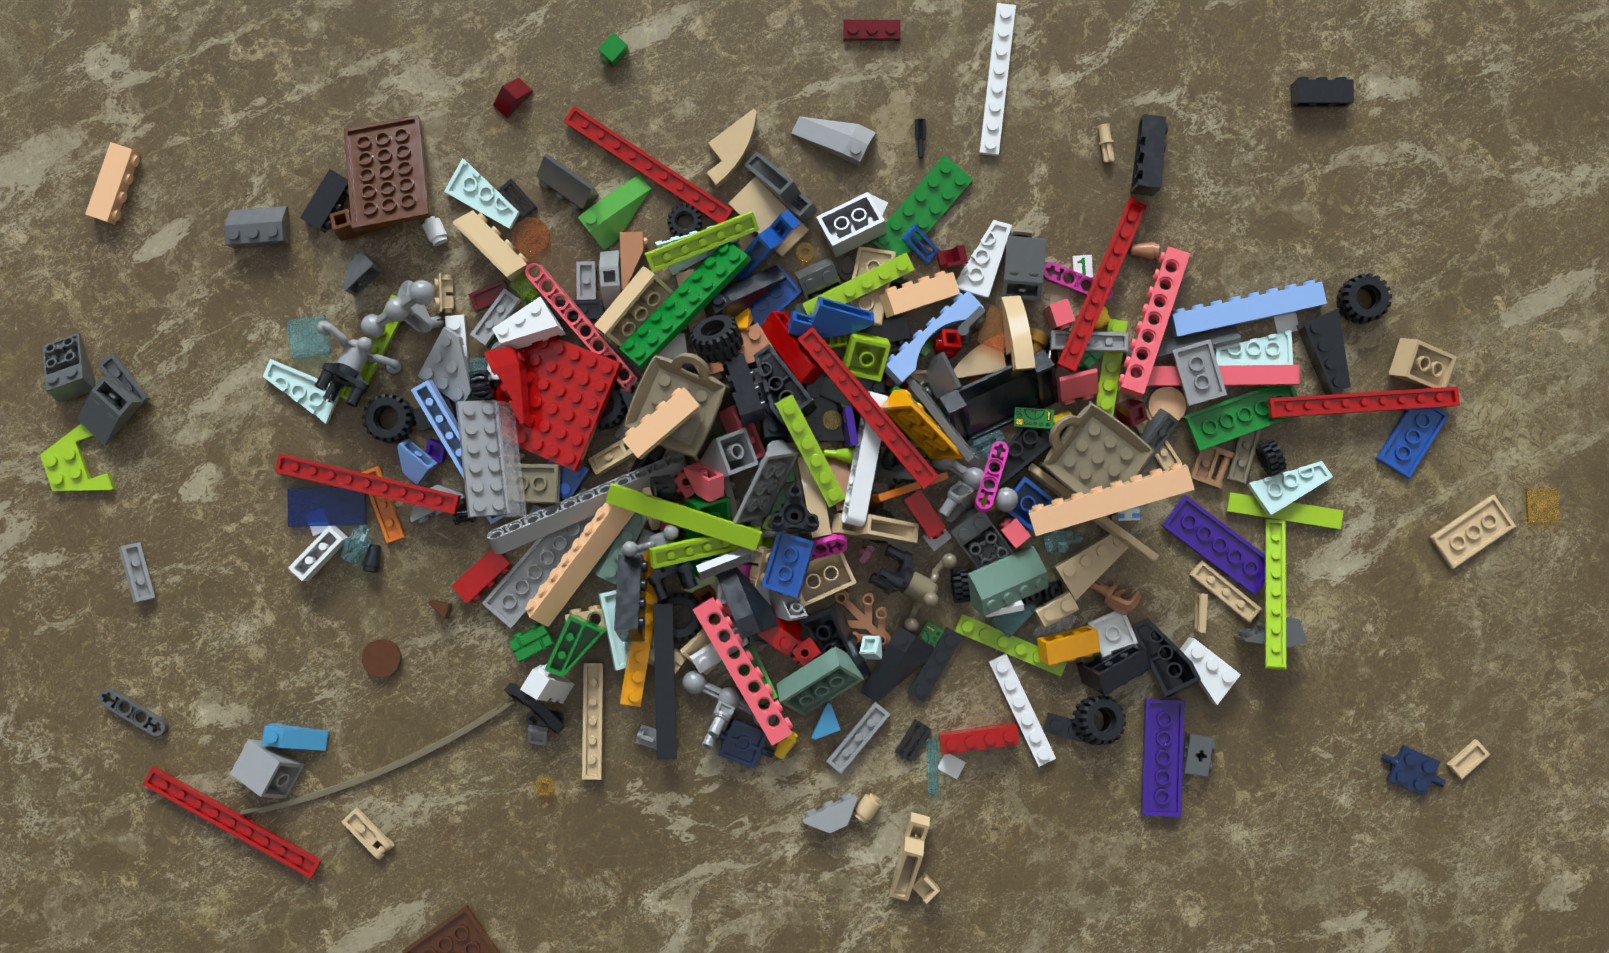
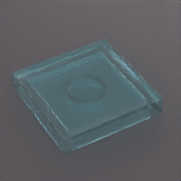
M326 315L286 321L292 359L332 353L329 335H320L316 330L318 322L327 321Z

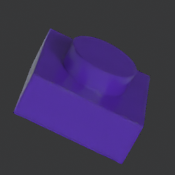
M431 438L427 442L425 453L436 462L442 464L445 462L447 450L441 441Z

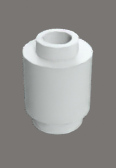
M431 216L424 220L425 223L422 224V227L429 242L433 243V246H439L448 241L446 230L440 218Z

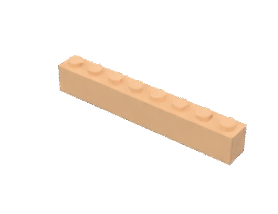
M1181 462L1172 464L1170 469L1162 471L1161 468L1150 471L1148 476L1142 477V474L1130 477V481L1122 483V480L1110 483L1111 487L1103 489L1102 486L1090 489L1091 492L1087 494L1082 492L1070 495L1071 498L1067 500L1058 498L1052 500L1050 505L1044 506L1043 503L1034 505L1032 510H1029V516L1035 535H1042L1195 490L1188 466L1186 464L1182 465Z
M604 503L596 511L595 517L585 526L579 538L574 540L570 550L562 556L561 562L551 571L549 578L539 587L534 598L530 599L525 609L531 619L547 627L550 626L635 512L608 503Z

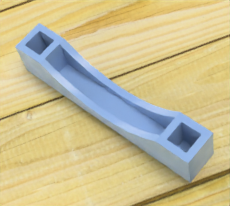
M969 291L964 295L962 293L957 295L953 299L954 304L951 307L946 305L939 312L941 316L937 319L933 317L926 324L927 328L923 332L919 330L912 336L914 340L910 344L905 342L898 349L900 351L899 354L896 356L892 354L887 359L884 371L898 386L916 370L920 350L931 336L941 331V329L961 325L979 306L984 308Z

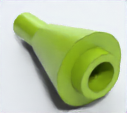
M855 446L837 450L825 449L824 456L852 464Z

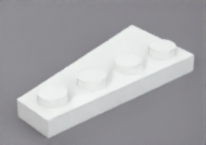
M993 220L981 239L980 244L971 255L968 264L964 266L956 280L959 290L969 291L971 294L989 299L1012 225Z

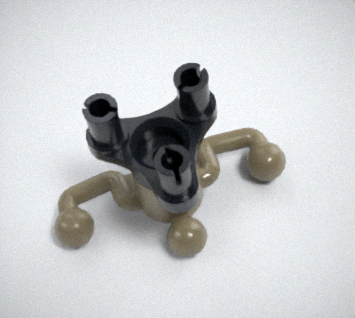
M889 544L884 555L898 561L899 567L895 574L882 567L880 569L881 572H878V574L876 572L871 574L868 583L882 589L887 595L900 591L915 599L909 616L904 622L905 630L912 633L919 627V622L916 620L919 608L924 604L931 608L938 604L939 598L936 593L938 591L937 581L939 574L945 567L953 568L957 564V558L954 554H945L932 570L931 578L929 579L914 571L912 553L904 552Z

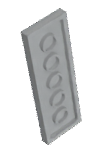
M496 400L458 401L456 409L468 518L508 515Z

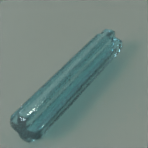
M928 738L926 740L928 794L930 796H937L939 794L937 739Z

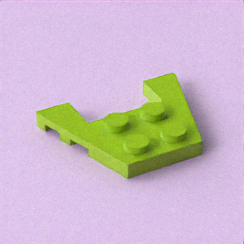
M82 424L78 425L40 455L52 491L115 490L111 473H105L94 478L90 477L79 442L92 438L94 435Z

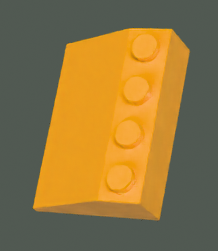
M904 389L894 390L881 406L883 411L930 459L964 458L945 431L937 424L935 418L929 416L924 411L925 408L912 398V394Z

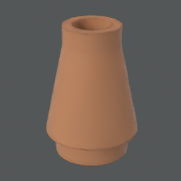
M1155 242L1132 244L1131 255L1153 261V259H1158L1160 244Z

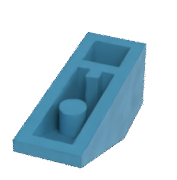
M271 723L264 727L262 745L326 751L329 731Z

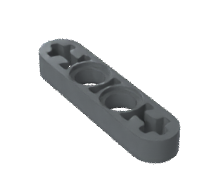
M109 688L99 693L98 700L101 705L150 735L160 736L168 731L169 725L164 718L116 689ZM111 693L110 697L113 700L107 701L108 697L106 696V694ZM123 702H127L130 706L127 713L121 710ZM139 712H143L146 715V720L143 723L137 719ZM160 723L162 730L156 731L157 727L153 724Z

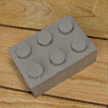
M868 192L816 217L819 228L835 258L887 233L885 221Z

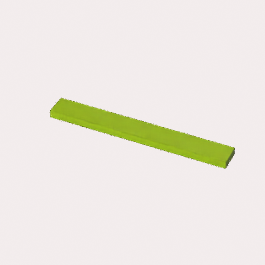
M615 483L610 484L605 502L756 551L762 534L760 530L738 523L735 524L732 521Z
M1274 519L1265 520V669L1286 670V520Z

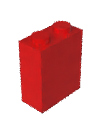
M920 489L902 500L927 539L933 538L934 540L944 534L943 530L946 526Z

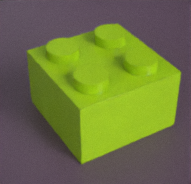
M860 332L850 333L842 362L854 376L881 382L891 344L887 338Z

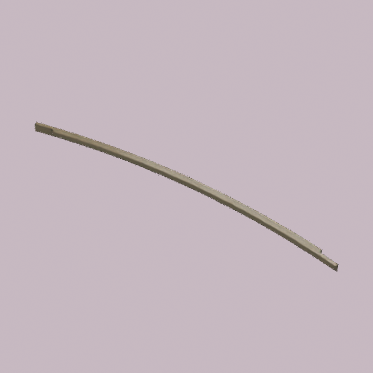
M512 699L499 710L495 707L441 740L379 769L305 795L241 810L240 815L259 811L260 814L292 806L380 776L457 739L514 704L515 701Z

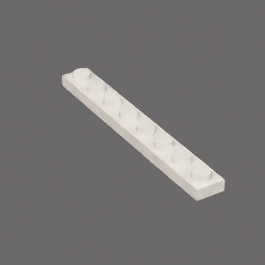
M997 3L979 150V154L999 155L1016 5Z

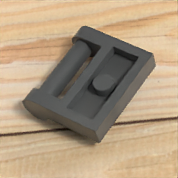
M981 306L958 327V334L961 336L962 345L969 344L970 337L976 331L980 332L986 326V311Z

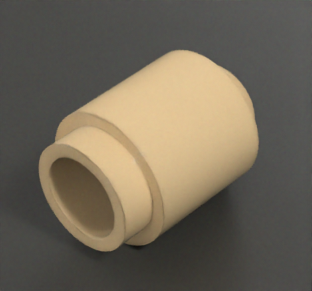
M870 793V795L865 794L855 808L854 816L864 823H867L868 820L871 821L881 806L879 803L880 799L873 793Z

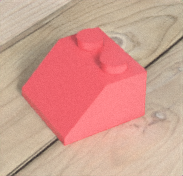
M1097 368L1056 379L1058 403L1064 402V405L1076 403L1075 399L1083 398V401L1092 399L1094 394L1099 393Z

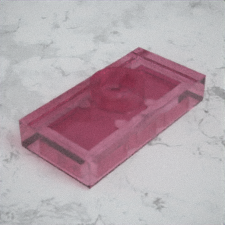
M869 544L866 547L862 546L857 554L859 556L857 561L866 564L875 550L874 547Z

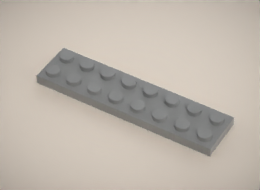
M583 487L578 494L587 491V489ZM595 515L537 539L482 604L511 629L525 614V608L529 600L534 598L539 587L546 582L551 571L558 566L562 556L570 550L574 540L579 538L585 526L592 521Z

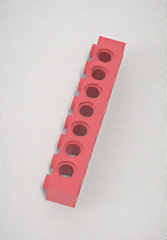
M1169 246L1165 252H1161L1158 263H1161L1160 268L1155 270L1152 280H1155L1154 286H1150L1146 296L1149 298L1148 304L1144 303L1141 315H1144L1142 322L1138 321L1135 332L1138 333L1137 338L1132 339L1129 347L1132 350L1131 356L1126 357L1123 365L1126 368L1125 374L1120 375L1117 385H1120L1119 392L1140 399L1144 395L1190 253ZM1165 267L1173 268L1174 272H1168ZM1160 284L1167 285L1168 290H1163ZM1154 302H1161L1163 307L1155 306ZM1148 319H1155L1157 324H1150ZM1142 337H1150L1151 342H1145ZM1141 353L1146 359L1140 360L1136 354ZM1131 371L1138 372L1140 377L1134 378L1131 375Z
M712 597L693 608V611L771 745H774L792 734L791 728L793 725L788 717H783L781 713L783 708L780 702L773 700L771 694L774 692L768 683L764 684L761 678L764 675L758 666L755 668L751 661L754 660L749 650L745 651L741 644L744 641L740 634H735L731 628L734 624L729 615L725 617L721 611L724 609L719 599L715 600ZM710 615H719L720 622L718 624L710 623ZM720 632H729L730 638L727 641L720 640ZM737 648L740 651V655L732 658L729 655V650ZM747 665L750 671L748 674L743 675L739 672V667ZM751 682H757L760 685L757 691H751L748 688ZM761 699H767L770 702L767 708H761L758 705ZM771 716L779 718V722L776 725H771L768 722Z

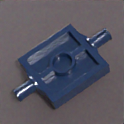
M734 718L731 719L728 729L725 732L721 731L718 737L722 740L718 751L719 756L752 768L755 767L758 758L762 754L772 758V754L775 752L765 747L767 736L763 729Z
M1402 745L1399 753L1394 758L1385 753L1381 757V761L1391 765L1387 780L1417 794L1425 796L1432 783L1443 787L1445 784V779L1435 776L1440 764L1439 760L1405 745Z

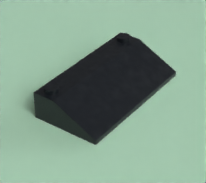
M1044 350L1034 353L1035 368L1032 370L1013 371L1011 364L939 397L942 412L966 443H970L1013 423L1015 407L1043 409L1058 402L1055 364Z

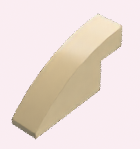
M755 109L708 142L709 148L720 161L719 164L707 172L708 178L716 188L720 187L736 171L750 147L757 119Z
M1021 296L1001 297L1006 355H1011L1013 371L1032 370L1035 368L1034 351Z
M1004 333L981 343L956 365L953 370L958 380L989 375L1006 367L1003 349H1006Z
M802 456L797 457L805 506L811 514H816L819 520V528L817 531L811 532V536L814 538L830 535L831 529L826 502Z
M842 513L833 514L831 534L841 533L848 537L917 543L919 524L867 514L864 525L859 527L843 523Z
M911 812L894 872L890 897L905 901L909 900L924 854V841L930 826V817Z

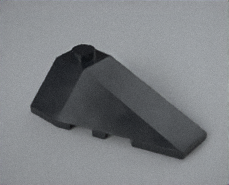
M770 344L754 354L770 408L782 424L785 423L775 403L791 394L794 396L804 417L817 409L812 397Z
M738 567L716 574L742 640L779 625L771 605Z

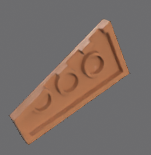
M758 322L750 326L748 330L741 332L744 343L738 353H744L747 364L756 363L754 354L768 344L771 345ZM722 362L707 363L710 376L724 372ZM693 365L694 368L696 369V371H697L698 374H699L698 368H697L695 365Z

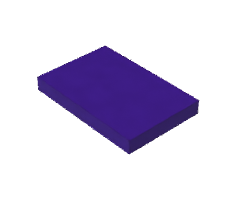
M845 406L838 411L845 439L842 445L843 448L858 445V437L853 408Z

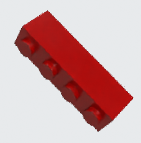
M772 311L761 325V329L800 384L814 383L823 370L798 342L797 339L800 336L788 333L790 318L785 311Z
M1014 722L938 733L940 750L943 755L1020 745L1018 727Z

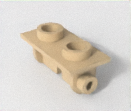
M439 273L433 279V287L436 290L433 306L434 309H437V314H440L442 310H444V313L449 314L454 309L453 296H446V292H453V278L449 274H445L441 278V273Z
M758 545L754 554L755 560L753 562L758 563V566L752 565L749 575L751 584H755L754 586L756 587L762 585L772 548H766L762 545Z

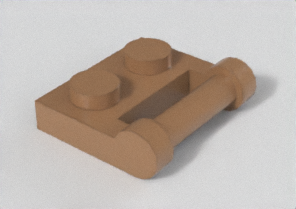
M1217 446L1198 452L1190 474L1191 479L1222 490L1224 485L1222 482L1234 453ZM1222 455L1223 458L1216 479L1213 480L1211 477L1218 456Z

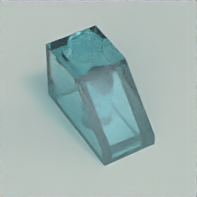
M1023 603V611L994 616L992 624L1010 638L1035 612L1036 604Z

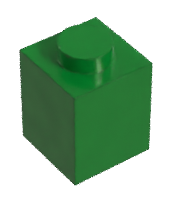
M613 32L598 48L601 55L599 58L606 65L610 63L615 67L629 52L628 45Z

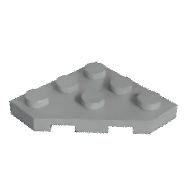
M443 327L418 377L424 381L433 380L437 389L456 403L458 401H469L472 396L469 382L470 369L467 356L464 355L462 347L464 345L463 338L448 327Z

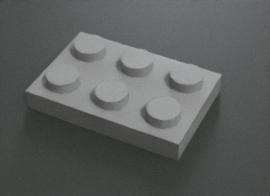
M1211 339L1172 350L1188 406L1227 395Z

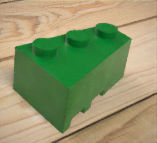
M570 613L545 670L563 677L606 631V628Z

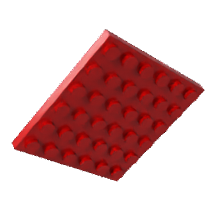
M553 336L549 340H540L532 343L530 346L517 349L518 351L521 350L525 356L524 363L527 369L531 427L527 428L518 421L509 404L511 398L500 387L503 384L501 380L492 400H496L501 440L578 472L623 364Z

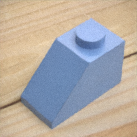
M410 439L399 443L397 446L403 474L417 485L425 481L438 463Z

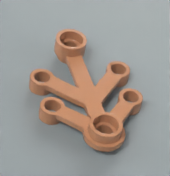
M847 589L836 592L834 595L835 601L840 605H844L858 619L847 620L850 628L867 629L871 633L859 634L858 632H852L858 638L856 642H862L863 636H880L885 640L882 643V649H885L891 640V635L886 631L888 610L885 607L877 609L876 617L879 619L877 629L873 625V602L875 597L872 593H866L862 598L865 604L864 615L850 600L851 594ZM839 595H844L845 600H840ZM866 596L871 597L872 601L867 602L865 599ZM879 611H884L885 616H880Z

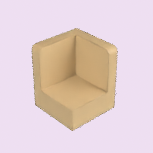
M925 872L913 885V889L922 897L926 904L940 891L938 885Z

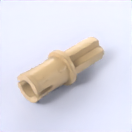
M1101 124L1098 126L1099 146H1101L1103 162L1110 163L1114 161L1112 145L1114 140L1111 138L1110 124Z

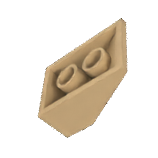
M1400 338L1389 375L1426 388L1447 387L1457 357L1418 339Z

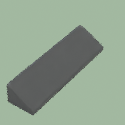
M1161 408L1145 427L1143 433L1139 435L1155 451L1139 474L1142 473L1179 423L1176 418Z

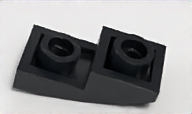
M1061 580L1048 582L1049 588L1022 599L1024 606L1047 603L1063 594Z

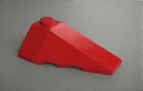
M512 346L484 352L493 374H497L503 383L500 386L502 391L511 398L509 404L521 425L530 428L531 416L524 354L521 350L518 351Z
M726 602L723 606V611L733 617ZM776 616L779 625L756 635L788 656L800 638L803 629L799 623L801 619L787 621Z

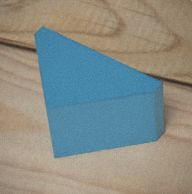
M829 701L826 703L811 735L812 739H818L841 730L832 704Z

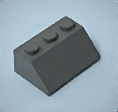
M547 153L544 155L536 175L540 181L538 184L546 190L550 188L555 191L554 195L560 200H568L571 203L570 206L577 212L588 210L599 195L594 186Z
M288 207L230 210L224 224L225 245L233 249L290 245Z

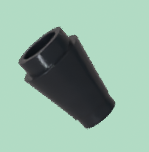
M369 544L361 565L363 566L362 571L378 573L379 569H381L380 545Z

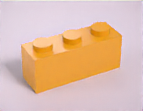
M1090 625L1037 638L1039 660L1048 666H1056L1063 661H1075L1076 658L1082 656L1090 657L1094 653L1100 652L1098 630Z

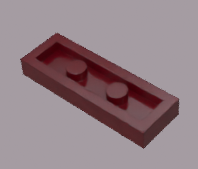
M843 20V41H900V20Z

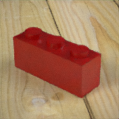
M491 549L451 587L466 603H471L472 601L475 603L483 596L481 593L486 588L489 590L497 583L496 579L500 575L503 577L511 570L510 566L513 563L504 553L495 554L493 549Z

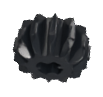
M483 369L472 372L469 382L473 399L475 401L492 400L495 396V389L491 373Z

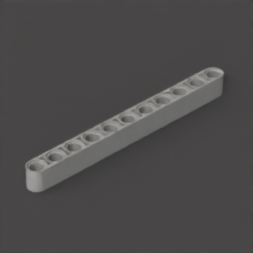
M682 453L673 454L560 501L559 504H553L493 529L487 534L489 543L495 554H503L594 516L596 511L606 502L611 483L642 492V489L646 487L651 489L650 477L670 475L674 480L676 478L675 475L683 470L685 466H688L685 455Z

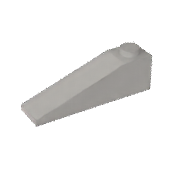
M799 116L791 134L859 167L876 132L860 124Z

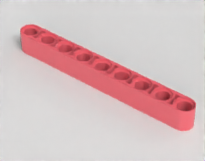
M536 263L529 264L525 270L527 278L592 352L605 357L614 355L616 360L623 364L621 371L623 369L627 370L629 378L622 380L619 373L617 382L624 389L633 392L632 388L637 379L641 380L548 271L542 265ZM538 267L540 275L534 278L531 271L533 268ZM547 282H551L553 289L547 293L544 290V285ZM560 296H563L566 301L563 307L557 305V299ZM572 311L578 313V319L575 322H572L569 318ZM584 326H589L591 329V334L587 337L582 333ZM598 340H601L604 344V348L601 351L595 349V343Z
M1218 365L1224 386L1300 385V365ZM1153 366L1146 387H1182L1176 366ZM1131 371V375L1134 378L1140 377L1138 372Z

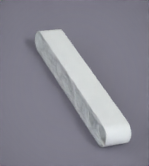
M868 391L880 407L888 398L886 395ZM861 416L857 434L858 445L854 449L842 511L843 523L862 527L866 521L881 439Z

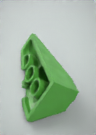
M639 174L591 206L578 219L602 249L606 251L620 239V232H624L628 224H630L633 216L641 207L652 188Z

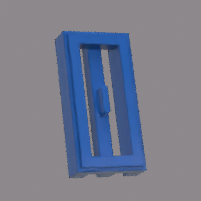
M915 224L911 226L910 230H907L905 236L901 237L906 245L925 264H928L935 257L936 253L940 251ZM914 232L933 250L932 253L918 240ZM909 238H911L924 251V253L928 256L927 258L909 240Z

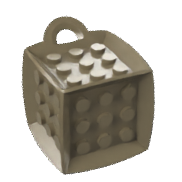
M681 353L674 360L655 355L649 363L633 396L625 419L624 429L628 431L632 427H638L641 424L640 420L647 414L652 415L656 411L655 408L662 401L667 402L672 398L671 394L676 389L685 387L702 408L658 446L675 453H682L686 457L699 462L712 440L711 436L715 434L721 419L719 412L725 409L731 389L728 385H724L718 379L710 376L707 363L695 354ZM685 363L695 365L699 370V375L681 368L682 365Z
M1088 401V405L1077 416H1064L1054 424L1049 434V443L1052 448L1045 460L1040 463V466H1044L1074 493L1082 492L1087 494L1091 492L1090 489L1102 486L1104 489L1111 487L1110 483L1122 480V483L1130 481V477L1139 475L1155 451L1122 422L1094 405L1092 401ZM1065 427H1067L1066 430H1065V431L1062 433V435L1060 436L1061 431H1062Z

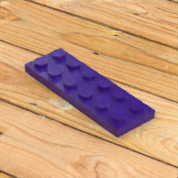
M1183 495L1161 526L1250 593L1256 595L1265 582V554L1192 499Z
M1145 698L1141 814L1144 816L1181 817L1185 700Z

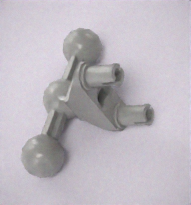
M418 280L416 282L404 281L399 288L398 296L388 300L383 313L380 315L370 314L363 318L361 331L369 338H378L385 332V325L390 321H405L421 333L430 332L432 328L442 327L444 324L443 320H440L442 317L439 315L430 317L425 307L426 304L434 299V287L425 280Z
M931 459L932 466L936 470H950L962 478V481L953 485L947 492L948 498L939 509V513L947 517L946 521L951 523L973 507L977 496L976 491L979 489L984 471L976 467L968 469L955 461V459ZM984 482L986 489L991 490L994 488V485L990 482ZM998 488L994 504L1000 511H1012L1018 504V495L1011 488Z
M697 670L685 674L682 681L685 691L694 695L703 692L718 700L707 725L708 732L702 743L704 748L713 749L721 731H725L735 709L752 715L754 722L761 727L746 700L741 698L739 690L735 687L729 686L721 689L707 682L703 673L700 674ZM767 703V704H765V705H763V706H760V707H761V708H767V707L769 706V704ZM771 716L768 719L771 725L776 721V716Z

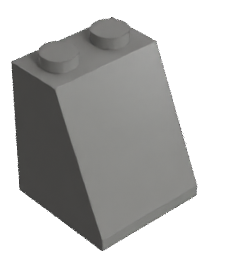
M746 428L713 439L699 461L720 472L724 477L759 464Z
M249 739L230 774L260 797L287 799L305 764L275 747L262 745L261 740Z

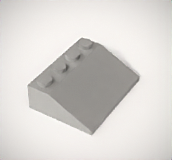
M783 440L772 441L767 446V452L760 461L759 468L751 479V485L744 494L743 501L733 520L735 524L768 517L799 451Z

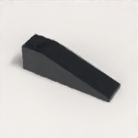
M775 265L726 285L709 304L717 315L725 314L735 318L787 278L778 266Z
M1149 618L1131 626L1140 646L1146 649L1149 664L1166 697H1172L1201 680L1193 662Z
M899 626L861 693L875 702H879L897 685L909 677L910 674L922 666L934 647Z

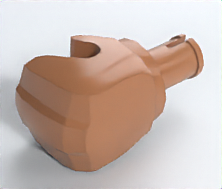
M1096 580L1090 586L1091 590L1105 597L1104 603L1109 608L1121 615L1132 613L1141 601L1142 596L1139 590L1131 598L1124 600L1126 590L1117 591L1119 585L1116 583L1113 586H1108Z

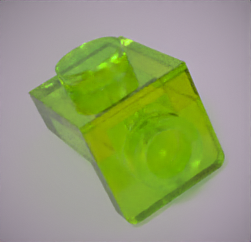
M523 271L509 285L524 301H532L538 295V289Z

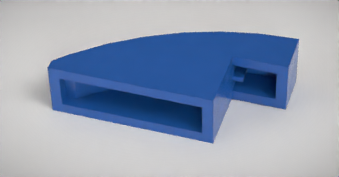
M788 209L780 214L770 227L758 234L745 249L744 253L751 258V261L736 275L739 280L750 276L801 224Z
M818 297L811 316L792 311L788 322V333L802 336L813 327L821 337L842 336L874 325V313Z

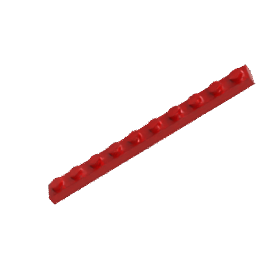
M573 106L563 122L688 205H693L699 212L717 224L727 221L732 214L733 209L577 107Z
M1129 198L1056 366L1075 373L1146 210V204Z
M811 327L797 339L798 342L923 490L938 479L937 473L817 331Z
M1458 386L1267 399L1269 418L1460 406Z
M280 453L275 468L277 473L456 515L461 499L460 495Z
M155 766L150 769L142 784L310 879L314 876L322 862V859Z

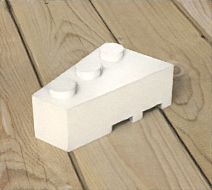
M541 297L492 328L499 342L504 347L512 346L515 349L530 346L532 343L540 340H549L550 337L556 335H566L551 308Z
M1189 637L1180 650L1193 662L1201 677L1198 684L1204 690L1210 702L1218 705L1241 674L1195 638Z
M547 663L532 669L520 690L536 700L548 701L549 698H552L550 701H558L563 704L575 684L564 677L545 670Z

